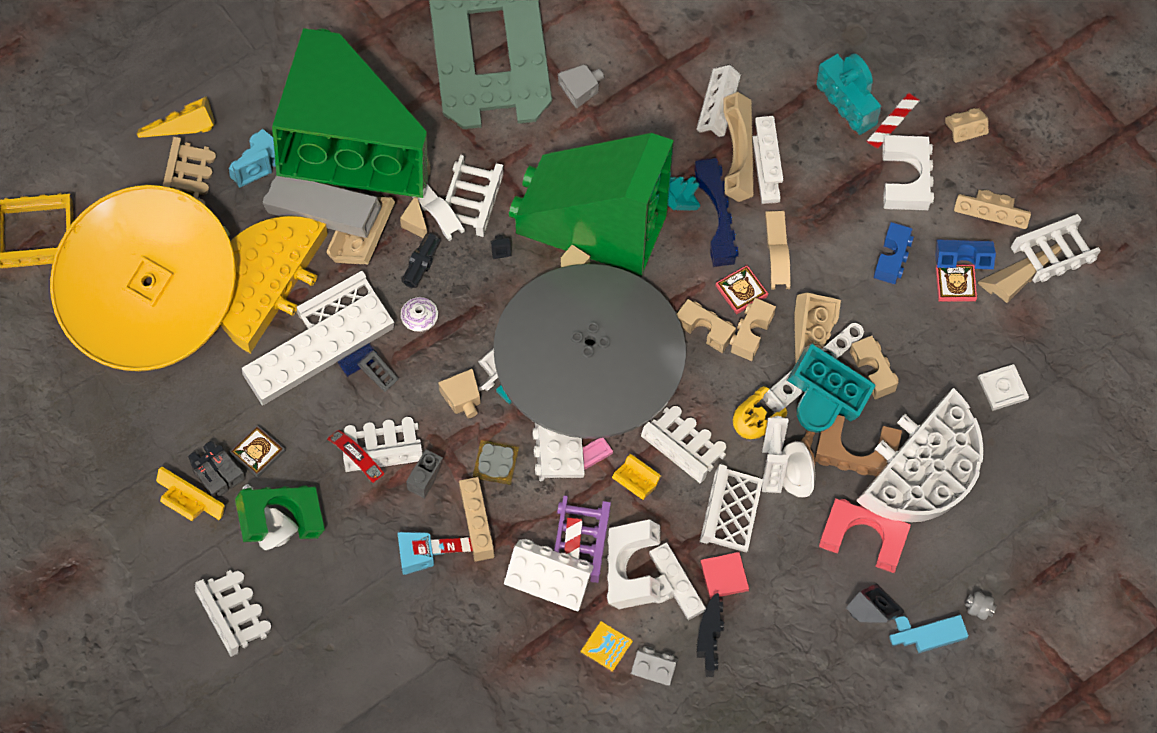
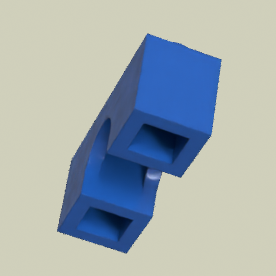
M890 223L884 247L892 249L895 254L891 256L880 254L874 274L875 279L896 284L897 278L901 279L904 270L901 265L902 262L906 263L909 254L906 248L907 246L911 247L914 236H911L912 228Z
M937 240L935 252L937 268H956L958 261L965 260L972 262L975 269H994L996 251L993 241Z

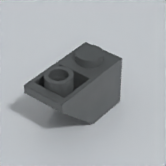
M425 449L406 481L408 491L425 499L435 482L443 457Z

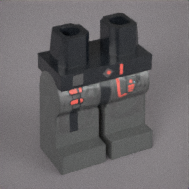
M210 440L203 446L207 454L201 457L195 451L188 458L194 474L198 477L209 495L217 499L228 492V487L232 489L244 481L245 477L242 470L236 466L221 445L217 446Z

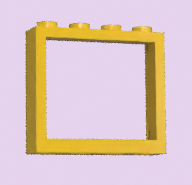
M59 193L50 196L39 195L38 197L23 196L16 199L5 198V200H0V268L53 264L58 248L4 252V214L66 208L67 231L73 223V202L70 194Z

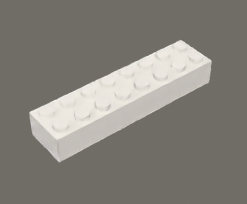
M373 291L242 368V375L263 406L394 328V321Z

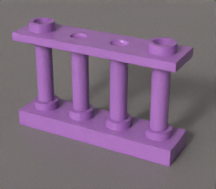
M564 496L563 502H559L557 514L561 515L554 551L559 553L560 550L565 549V542H561L563 531H566L567 526L564 523L566 513L596 517L597 520H600L599 526H595V528L581 526V534L593 535V538H597L596 545L580 544L579 552L594 556L593 563H590L594 566L590 574L591 582L599 583L611 503L603 502L602 508H598V510L567 505L568 496Z

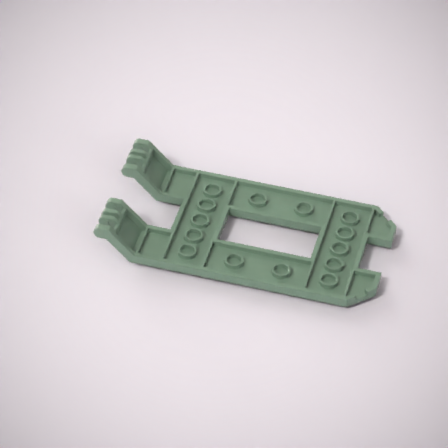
M429 0L443 115L448 119H452L462 129L482 128L480 111L516 107L518 124L536 122L542 112L552 103L538 0ZM503 10L511 71L475 75L467 14Z

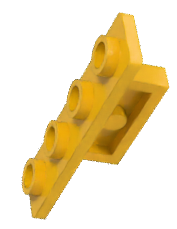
M164 467L158 469L156 481L169 489L161 496L160 502L191 521L203 511L218 520L222 518L225 508L223 503Z

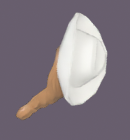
M806 430L802 441H795L786 445L781 452L783 455H788L783 486L787 492L797 497L810 496L815 485V458L810 449L815 432Z

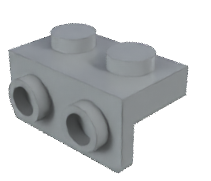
M648 646L640 647L637 651L631 674L670 686L678 659L674 658V655L671 653L663 652V654L655 652L654 648Z

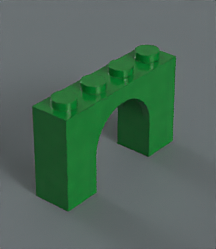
M285 486L279 489L265 487L259 490L245 488L235 498L243 542L264 540L268 534L264 510L266 506L272 504L282 505L292 512L299 527L300 539L319 538L324 531L316 487L300 486L298 488H290Z

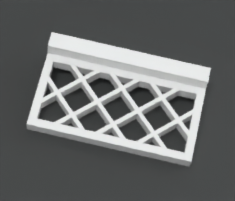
M361 271L297 306V314L309 329L315 326V324L309 323L307 317L311 315L320 316L318 322L320 323L322 317L328 318L332 316L324 314L325 307L329 305L336 307L335 313H337L339 308L344 309L347 307L340 304L341 298L345 296L353 298L352 303H354L355 299L363 298L356 295L359 288L365 286L368 294L373 292V289L366 280L364 272Z
M720 464L715 471L700 542L705 544L711 542L747 552L763 479L729 470L727 466ZM728 476L735 477L739 484L731 488L727 481ZM747 482L756 483V490L750 493L745 484ZM741 486L746 496L738 499L733 490ZM730 492L735 502L727 505L723 497ZM749 498L753 505L752 508L746 511L741 501ZM737 504L743 513L735 517L730 507ZM726 510L731 520L723 523L719 515ZM745 516L749 524L742 529L737 519ZM734 522L739 531L731 535L726 525ZM721 528L727 535V538L723 540L715 538L716 531ZM741 533L745 539L744 546L737 544L733 537Z

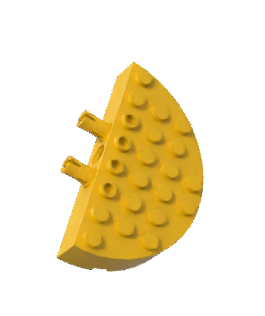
M277 217L256 223L243 230L231 240L236 264L235 289L221 326L231 337V340L240 348L251 354L279 309L291 316L295 315L294 312L297 311L298 305L287 301L286 298L298 280L310 286H313V282H316L317 275L305 269L328 235L326 224L304 217Z

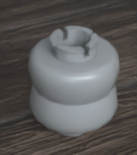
M979 591L975 592L973 596L969 595V599H967L965 604L968 607V614L977 616L981 620H986L988 616H993L996 605H993V597L985 596Z

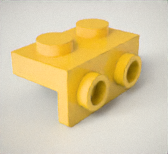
M632 454L627 456L625 463L612 476L614 480L642 500L656 489L661 477L660 474Z

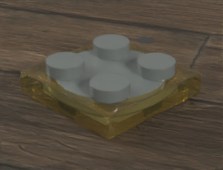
M481 440L473 478L478 477L481 480L511 485L519 447Z

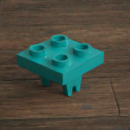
M684 177L670 178L668 205L671 209L697 210L701 206L694 196L699 186V183L693 184L696 179L695 177H691L687 181H684Z

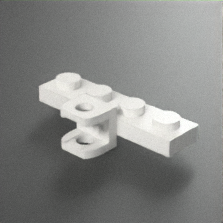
M665 543L649 551V555L661 573V576L655 578L660 582L661 590L660 601L656 603H663L674 596L687 620L703 613L706 608L669 545Z

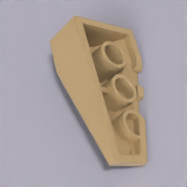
M811 293L797 295L794 313L795 364L803 350L810 344L815 345L819 349L824 347L826 341L831 336L830 332L833 326L838 321L841 300Z

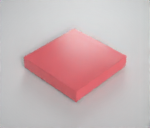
M739 552L701 560L700 563L710 599H712L714 594H719V597L749 591Z

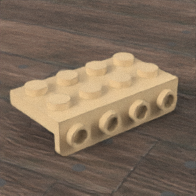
M377 197L381 209L367 238L335 231L327 249V254L335 263H369L395 204L392 198Z

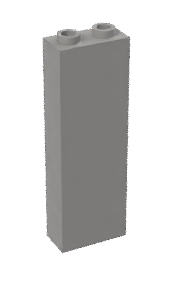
M276 176L272 181L271 188L263 199V205L269 214L281 217L310 218L326 224L328 229L367 238L381 209L377 197L313 181Z

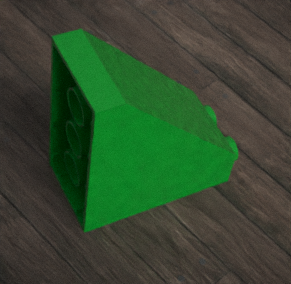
M303 28L272 125L276 176L423 198L428 182L427 131L340 33H333L327 29L313 30Z
M648 133L543 154L538 166L529 165L525 172L522 186L528 189L524 198L515 196L512 201L509 217L514 218L516 221V234L565 251L571 245H574L589 255L591 260L642 277L668 214L674 140L654 133Z

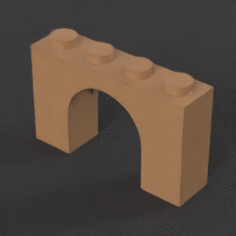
M838 415L832 426L820 434L815 462L823 466H836L840 470L856 471L860 475L869 474L877 477L888 464V460L877 451L864 457L855 456L847 452L841 443V432L845 417ZM883 426L878 444L884 440L894 451H898L902 430Z

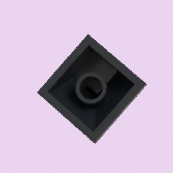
M877 583L860 591L846 607L850 615L859 622L886 623L905 612Z

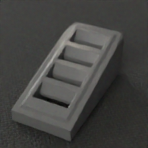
M374 350L370 351L357 363L384 392L398 380V377ZM372 359L374 362L367 366L366 363ZM378 365L379 368L373 372L372 369ZM383 370L385 373L378 378L377 375ZM389 376L390 379L383 384L382 381Z

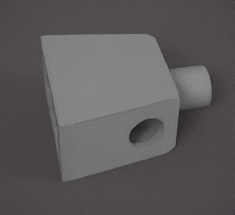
M586 65L558 74V84L575 108L580 107L596 95L599 87L598 81L604 79L600 69L591 72Z

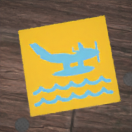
M601 621L580 652L613 671L633 640Z

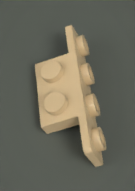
M978 190L976 198L959 194L954 211L1022 229H1027L1031 216L1029 211L1013 208L1014 198L1008 195L994 194L988 190Z

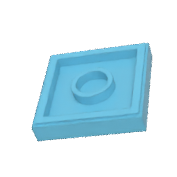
M266 149L232 164L238 187L247 185L272 173L269 154Z

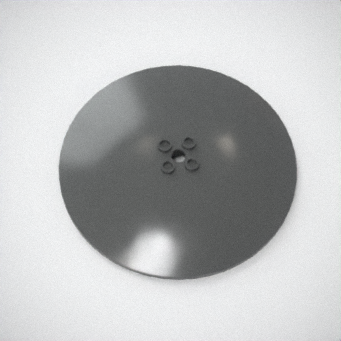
M571 265L555 269L537 277L525 285L510 300L499 319L494 338L495 369L501 386L511 402L536 424L569 437L586 439L612 437L629 432L654 418L671 400L679 386L685 366L686 344L684 332L670 303L656 288L642 278L622 269L605 265ZM592 339L595 341V344L588 346L585 344V341Z

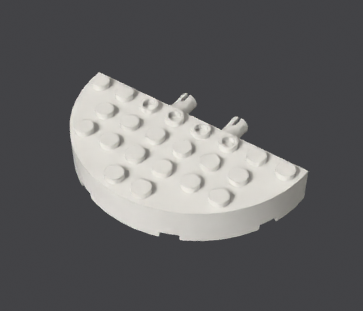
M954 388L944 396L921 425H917L906 414L900 418L897 424L910 434V438L899 451H894L884 440L877 445L875 450L888 460V464L856 500L863 507L887 519L902 522H922L946 513L971 491L980 474V465L983 461V440L977 419L973 418L968 403Z

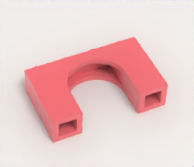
M835 499L819 547L838 554L843 537L849 528L860 524L871 526L880 534L882 539V549L875 567L895 573L911 524L884 518L863 506L853 505L845 499Z

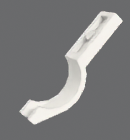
M426 185L424 197L418 198L422 210H427L432 214L444 236L449 241L452 240L450 234L454 231L465 232L450 206Z

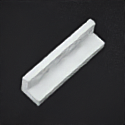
M730 65L716 68L712 71L697 126L699 132L712 130L719 137L725 135L728 123L724 116L723 98L736 93L741 76ZM718 74H722V76L717 80ZM710 118L709 124L705 125V122Z

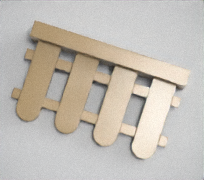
M173 137L163 187L194 193L193 197L205 205V201L198 198L199 194L206 195L209 190V186L202 182V178L209 179L212 176V169L205 165L206 162H214L216 155L213 151L209 150V147L204 146V149L190 147V143L180 145L181 138ZM187 159L201 161V164L196 165L186 162ZM174 173H178V177H174ZM188 175L198 178L197 181L183 179V176Z

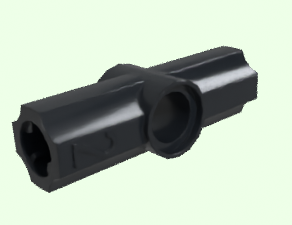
M431 233L425 234L418 249L413 251L409 260V266L401 279L402 283L407 287L417 288L424 273L429 271L433 262V256L440 244V239L436 235Z

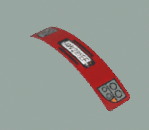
M337 430L327 438V440L340 448L364 472L372 483L384 475V472L355 441L340 430Z

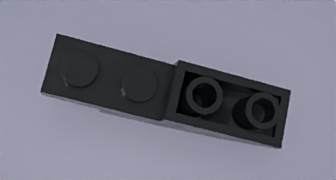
M714 594L709 601L698 633L696 658H705V677H714L715 670H718V658H714V651H717V639L713 638H720L721 632L724 631V619H720V612H723V600H719V594Z

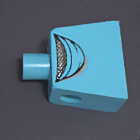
M398 533L403 575L434 566L433 555L444 554H432L429 533ZM425 540L427 554L414 555L412 541ZM443 543L439 545V548L444 550Z

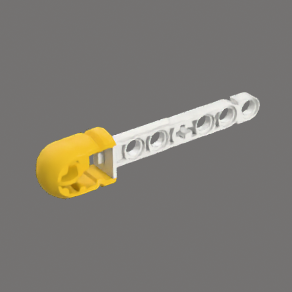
M857 323L850 324L821 350L831 352L832 357L837 359L850 348L852 343L857 342L863 336L862 326ZM851 328H855L858 331V337L851 336ZM838 339L845 342V348L837 346L836 342ZM792 370L772 388L760 387L754 395H751L735 410L733 427L740 436L751 440L765 435L768 422L765 420L767 412L762 406L760 408L754 407L761 399L775 413L770 418L774 416L785 418L787 416L786 407L804 392L786 381ZM789 385L792 388V394H786L783 391V386ZM761 420L762 423L758 426L757 422Z

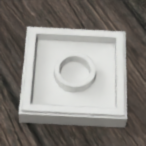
M1014 364L978 376L992 411L1029 399Z

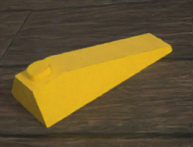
M207 97L185 105V109L180 113L173 111L165 117L166 120L164 121L158 119L138 129V138L197 133L200 131L204 133L211 130L215 120Z

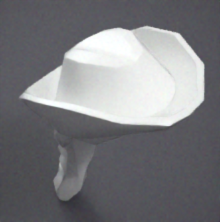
M247 484L243 487V489L252 487L249 484ZM266 506L264 513L268 534L263 541L258 542L264 550L282 546L298 531L299 527L277 509Z

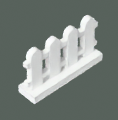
M673 406L670 409L666 407L663 411L664 415L658 421L654 419L651 423L648 422L644 426L641 437L701 483L706 478L707 472L713 469L714 466L712 464L719 457L723 459L726 456L724 453L726 444L722 441H718L715 444L709 441L711 438L709 430L704 429L697 432L695 430V419L687 418L685 421L680 418L682 413L680 407ZM676 422L679 427L671 433L667 429ZM691 434L694 438L686 445L682 441ZM703 446H706L709 450L701 457L697 452Z
M411 417L403 418L402 425L394 426L392 420H385L383 428L375 429V425L370 422L363 426L364 431L356 432L355 427L352 425H348L344 429V434L357 444L358 438L365 437L366 447L362 449L379 467L418 462L422 456L420 439L416 440L415 430H419L418 423H414ZM403 432L405 442L397 443L396 433ZM384 435L385 445H377L376 436ZM343 452L345 471L361 470Z
M229 570L226 572L227 576L215 581L211 578L208 580V584H205L203 579L196 582L195 592L230 657L238 654L239 646L242 645L245 648L248 646L247 642L261 637L262 640L267 638L266 634L270 632L271 624L268 621H258L257 617L261 615L262 608L258 604L250 606L248 601L253 597V591L250 588H240L239 584L244 580L243 573L240 571L232 573ZM230 588H234L236 591L225 597L221 595V592ZM243 604L244 609L231 614L229 609ZM250 620L254 624L244 630H240L238 627Z

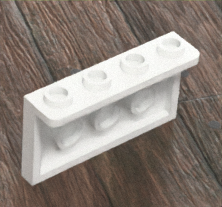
M535 423V428H533V440H536L534 457H537L538 464L535 465V474L539 475V481H544V478H583L585 474L582 438L558 434Z
M520 539L514 547L504 584L579 611L594 566L585 560L574 559L566 553L555 552L550 547L536 545L531 540Z

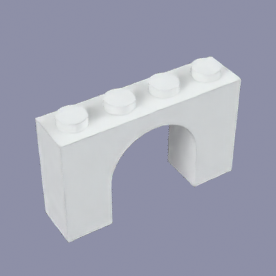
M885 135L883 141V160L908 162L916 167L920 178L910 184H885L883 192L884 209L928 210L930 203H933L934 193L930 192V187H933V176H930V171L933 169V160H930L929 156L932 155V144H929V137Z
M649 519L609 528V555L607 557L609 563V573L607 575L608 604L622 609L660 601V582L651 576L628 580L626 575L627 562L635 551L660 544V525Z

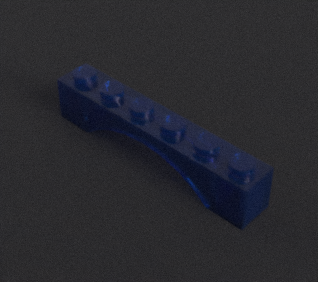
M717 158L695 161L696 183H699L698 187L711 199L718 215L719 226L710 243L712 266L734 265L736 257H739L738 247L734 246L733 242L735 241L734 229L731 230L730 227L732 216L731 213L727 212V208H729L728 197H724L725 181H721V176L723 175L722 166L718 165Z

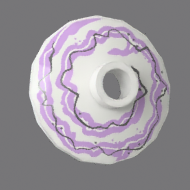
M416 297L407 301L402 307L401 320L408 329L415 332H423L435 325L438 320V310L431 300Z

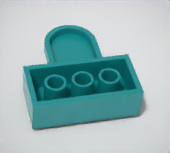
M836 54L821 63L817 77V87L827 95L829 102L836 106L839 114L846 118L851 129L856 130L861 135L878 124L881 105L871 94L873 78L865 61L857 54H851L843 61Z
M810 344L803 350L786 380L805 392L797 406V418L806 430L815 433L823 432L831 427L838 414L844 416L850 422L858 418L876 386L813 344Z

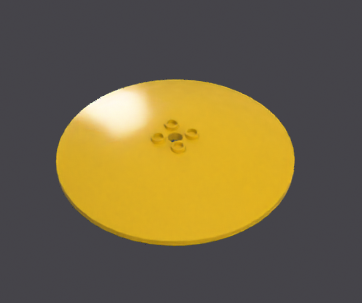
M144 185L113 192L84 210L68 228L58 246L50 278V292L55 315L69 340L85 355L105 366L124 371H151L170 366L196 352L210 339L222 323L229 309L235 289L236 264L234 252L226 230L218 218L203 203L182 191L163 186ZM147 277H151L152 283L149 286H144V280Z

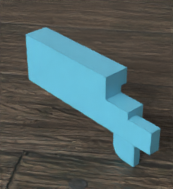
M961 615L911 629L909 620L901 616L895 618L899 633L889 636L892 646L901 643L904 646L916 643L918 653L959 642L969 637Z

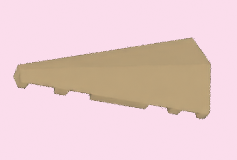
M1058 244L1050 247L1055 256L1062 252ZM1044 251L1035 254L1044 268L1050 263ZM1026 258L978 281V284L991 295L995 293L1008 303L1028 282L1032 281L1037 271L1029 258Z

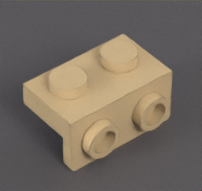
M979 108L945 117L946 125L953 132V141L955 143L989 133L988 118Z

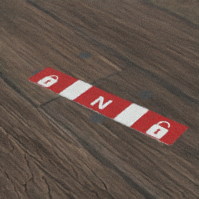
M470 538L431 540L432 554L473 551ZM425 540L412 541L414 555L427 554ZM441 543H443L444 550L439 548Z

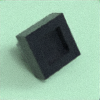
M496 235L495 240L490 241L493 259L510 257L511 247L509 238L503 239L502 235Z

